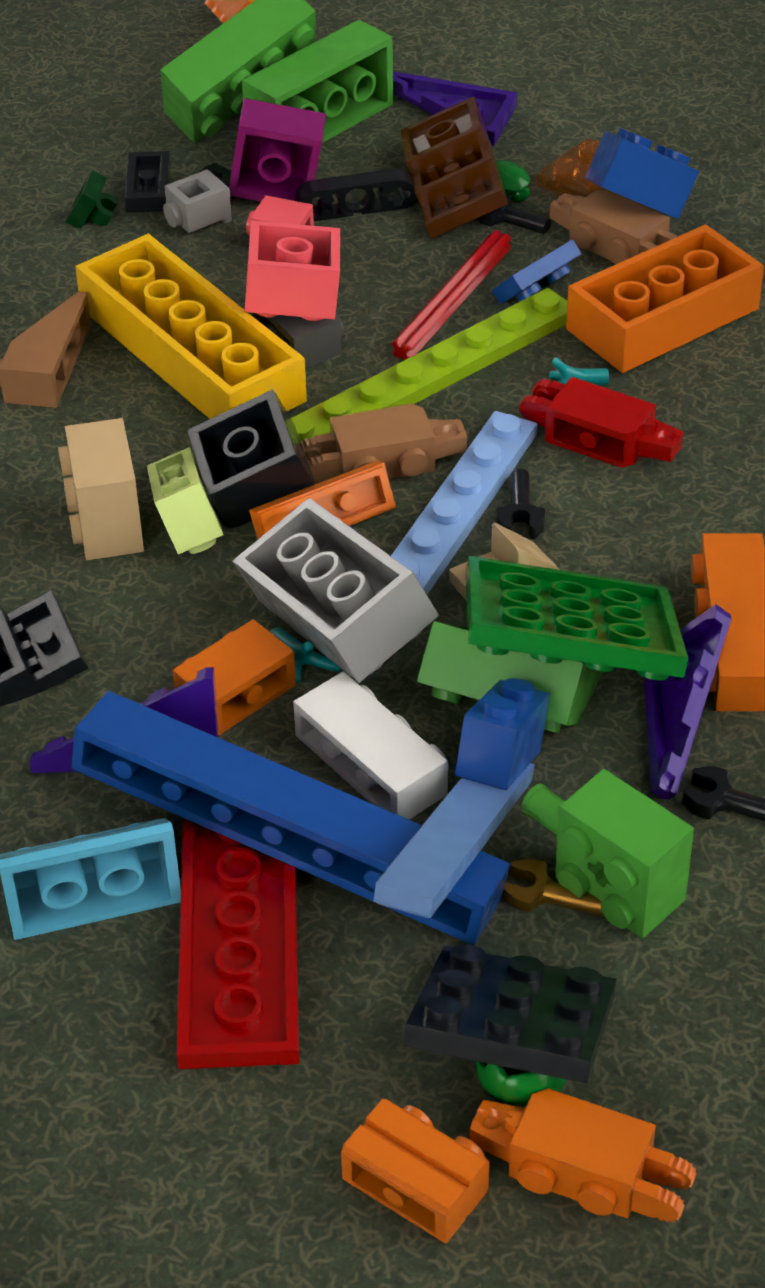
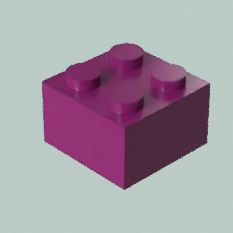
M244 98L229 183L230 196L255 201H262L265 196H272L295 201V193L299 186L307 181L315 180L326 113Z

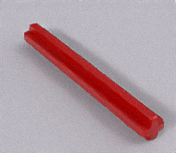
M499 230L492 231L393 340L392 346L394 350L392 354L396 358L401 357L403 360H406L416 355L511 249L509 244L511 237L508 233L502 234Z

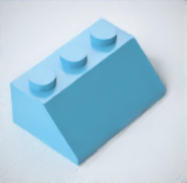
M165 818L134 823L125 827L88 835H79L66 840L34 847H24L16 851L0 854V875L14 940L181 902L174 831L171 822Z

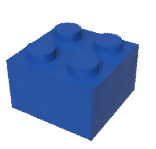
M622 128L619 129L617 136L605 131L585 178L607 190L679 219L700 172L688 166L691 158L657 144L655 151L649 150L653 141Z

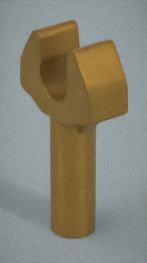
M532 858L511 862V876L534 883V885L527 888L505 883L502 897L514 908L531 912L536 906L550 903L604 917L601 910L602 902L595 896L586 892L582 897L578 898L567 888L553 882L548 876L547 863L545 861Z

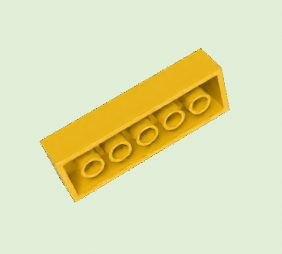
M149 233L75 266L78 291L87 292L90 317L209 419L274 389L286 411L307 402L305 358L252 315L244 312L242 307Z

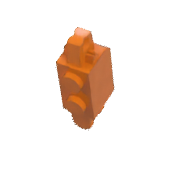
M549 1088L533 1093L526 1108L483 1100L470 1127L471 1141L481 1149L509 1163L508 1177L517 1179L524 1188L537 1194L554 1192L576 1200L585 1210L596 1215L606 1216L613 1213L628 1219L630 1212L633 1211L653 1219L658 1218L660 1221L664 1220L667 1223L669 1221L674 1223L675 1220L678 1221L685 1206L683 1205L684 1201L680 1199L681 1196L669 1191L668 1188L663 1189L661 1186L643 1179L664 1186H671L672 1189L687 1190V1188H691L697 1174L695 1172L696 1168L687 1159L684 1160L680 1156L676 1157L672 1153L653 1147L655 1124Z

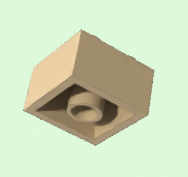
M123 418L65 426L67 446L58 447L62 476L72 475V477L63 478L68 513L78 511L76 515H69L73 545L83 543L86 560L144 552L136 480Z

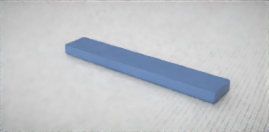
M530 763L507 790L461 778L378 879L375 885L373 902L421 917L431 918L529 786L533 778L535 764Z

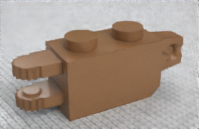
M607 189L595 190L587 197L564 193L550 204V219L570 230L569 241L573 239L579 248L602 256L614 264H618L677 237V235L669 232L670 216Z
M406 404L329 417L330 433L317 435L314 438H304V441L301 442L315 483H320L375 461L384 462L388 479L417 476L422 473L435 471L436 459L467 450V433L460 419H428L423 407L415 404Z

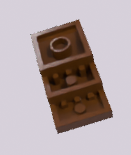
M474 96L401 129L405 163L412 175L415 186L414 192L422 207L424 225L431 239L508 204L497 161Z

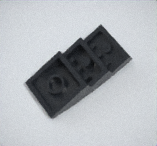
M52 590L8 614L0 606V706L40 693L89 669L63 609Z

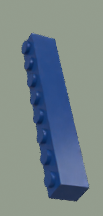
M107 691L75 727L71 769L371 901L374 898L375 885L378 879L422 827L418 823L111 691ZM480 851L431 918L421 917L390 907L387 908L475 946L501 901L511 863Z

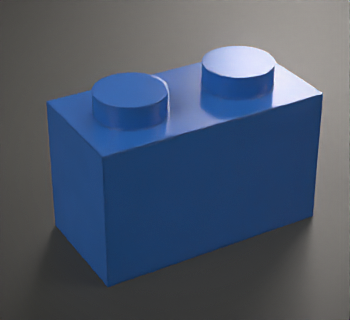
M515 678L500 679L464 715L455 776L507 790L541 752L551 693L535 689V686L526 680Z

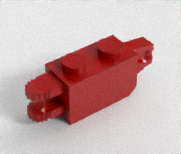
M571 377L566 384L554 380L551 382L545 378L543 380L540 379L533 386L531 391L533 395H527L519 403L520 406L518 408L522 417L546 428L545 442L620 468L634 465L640 456L671 462L682 448L683 431L655 419L656 404Z

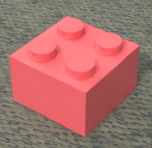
M251 220L244 312L256 313L262 317L285 315L301 317L308 321L335 320L340 278V228Z

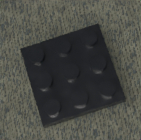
M462 944L454 947L444 945L405 1024L403 1046L588 1083L613 1003L617 978L602 976L598 971L588 967L565 969L544 965L539 959L530 956L508 958L487 954L483 949L473 945Z

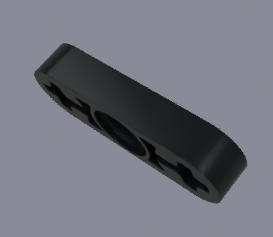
M394 168L310 180L299 186L294 199L297 202L312 204V198L320 197L317 205L313 206V220L321 221L354 216L353 213L361 212L363 215L405 209L413 204L416 195L414 192L415 186L409 173L403 169ZM394 186H402L398 189V194H390L394 191ZM373 188L379 189L376 190L379 196L378 198H376ZM363 189L366 191L365 197L357 203L345 201L346 195L351 190ZM332 194L336 195L338 201L337 204L332 203L334 202Z

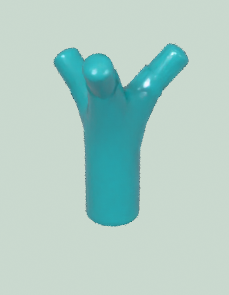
M558 357L552 359L551 363L558 371H550V379L566 384L571 377L599 386H608L609 371L607 368H576L565 364Z
M275 627L270 631V633L294 651L296 683L302 681V666L304 664L337 673L340 672L341 668L333 661L313 651L314 644L311 641L301 643L280 627Z

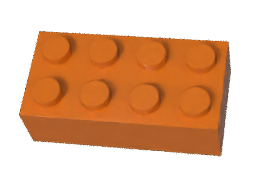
M705 224L569 285L566 330L623 374L758 310L764 265Z

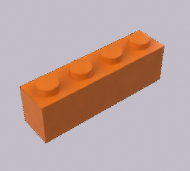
M702 533L700 554H692L691 582L692 584H701V588H696L695 617L697 618L715 604L731 614V622L709 692H713L715 711H765V545L763 533Z

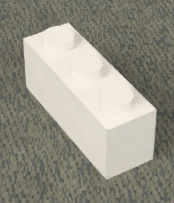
M344 671L293 701L295 735L371 804L410 820L448 795L449 765L444 753L436 745H429L411 729L408 722L402 716L394 715L377 700L374 693L367 686H360Z

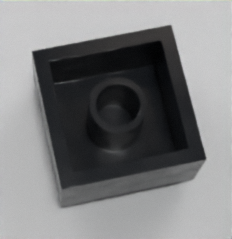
M274 389L187 430L207 496L229 528L239 527L252 521L250 509L315 485L295 424Z

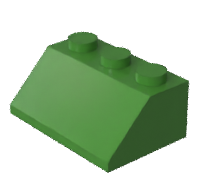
M433 621L417 682L433 686L430 696L461 704L463 696L480 700L500 679L515 678L526 680L532 683L535 689L551 693L544 730L559 733L562 724L577 726L603 672L592 670L586 667L583 662L562 659L560 663H544L533 659L530 654L509 651L505 655L488 654L480 651L477 645L468 644L467 627Z

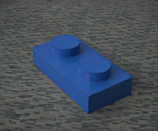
M572 239L515 273L491 291L501 304L515 296L520 302L540 291L542 288L538 282L544 278L551 285L570 273L572 270L568 263L582 253Z

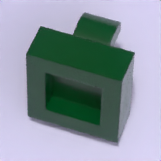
M94 170L91 171L75 198L66 219L67 223L74 227L82 228L88 216L99 226H105L109 223L118 200L108 193H101L107 179L105 176Z

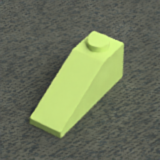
M190 447L147 465L154 503L178 555L188 550L189 553L195 554L212 547L216 543V538L223 536V532L214 506L207 496L201 473Z

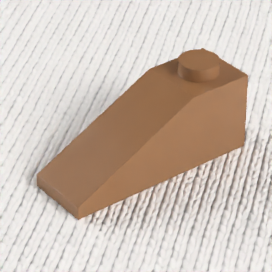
M78 291L10 342L4 358L0 359V386L4 403L57 408L91 328L87 292Z

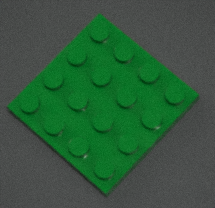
M475 556L468 557L465 573L468 644L477 645L480 651L492 655H505L509 651L528 653L537 661L551 664L560 663L562 659L583 662L586 667L601 672H612L616 667L636 670L640 676L652 680H666L669 676L684 678L688 655L667 587Z

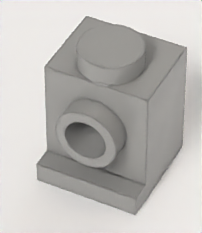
M208 169L165 185L166 204L163 206V211L168 224L172 228L181 226L188 233H191L219 221H222L224 224L232 221L229 187Z

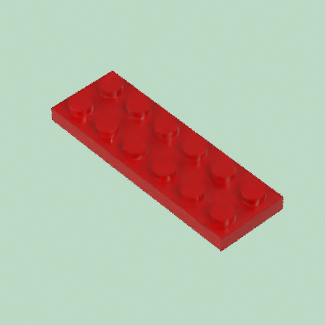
M183 818L177 1026L178 1069L300 1064L296 867Z

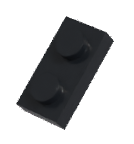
M169 151L129 152L125 188L126 212L163 211V206L166 204L165 185H168L170 182L171 164Z

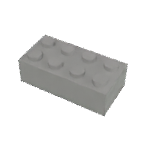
M310 498L233 560V563L257 599L304 639L311 641L315 648L358 683L378 670L387 659L411 639L417 637L426 626L439 616L411 570Z

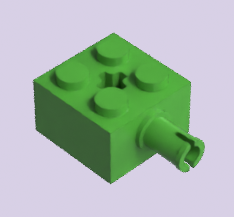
M602 769L566 801L548 790V787L542 783L532 787L524 797L521 804L523 808L521 813L531 817L557 835L555 878L559 881V884L570 890L578 898L588 892L602 902L601 910L603 915L613 926L620 929L627 928L643 939L686 900L694 827L606 769Z

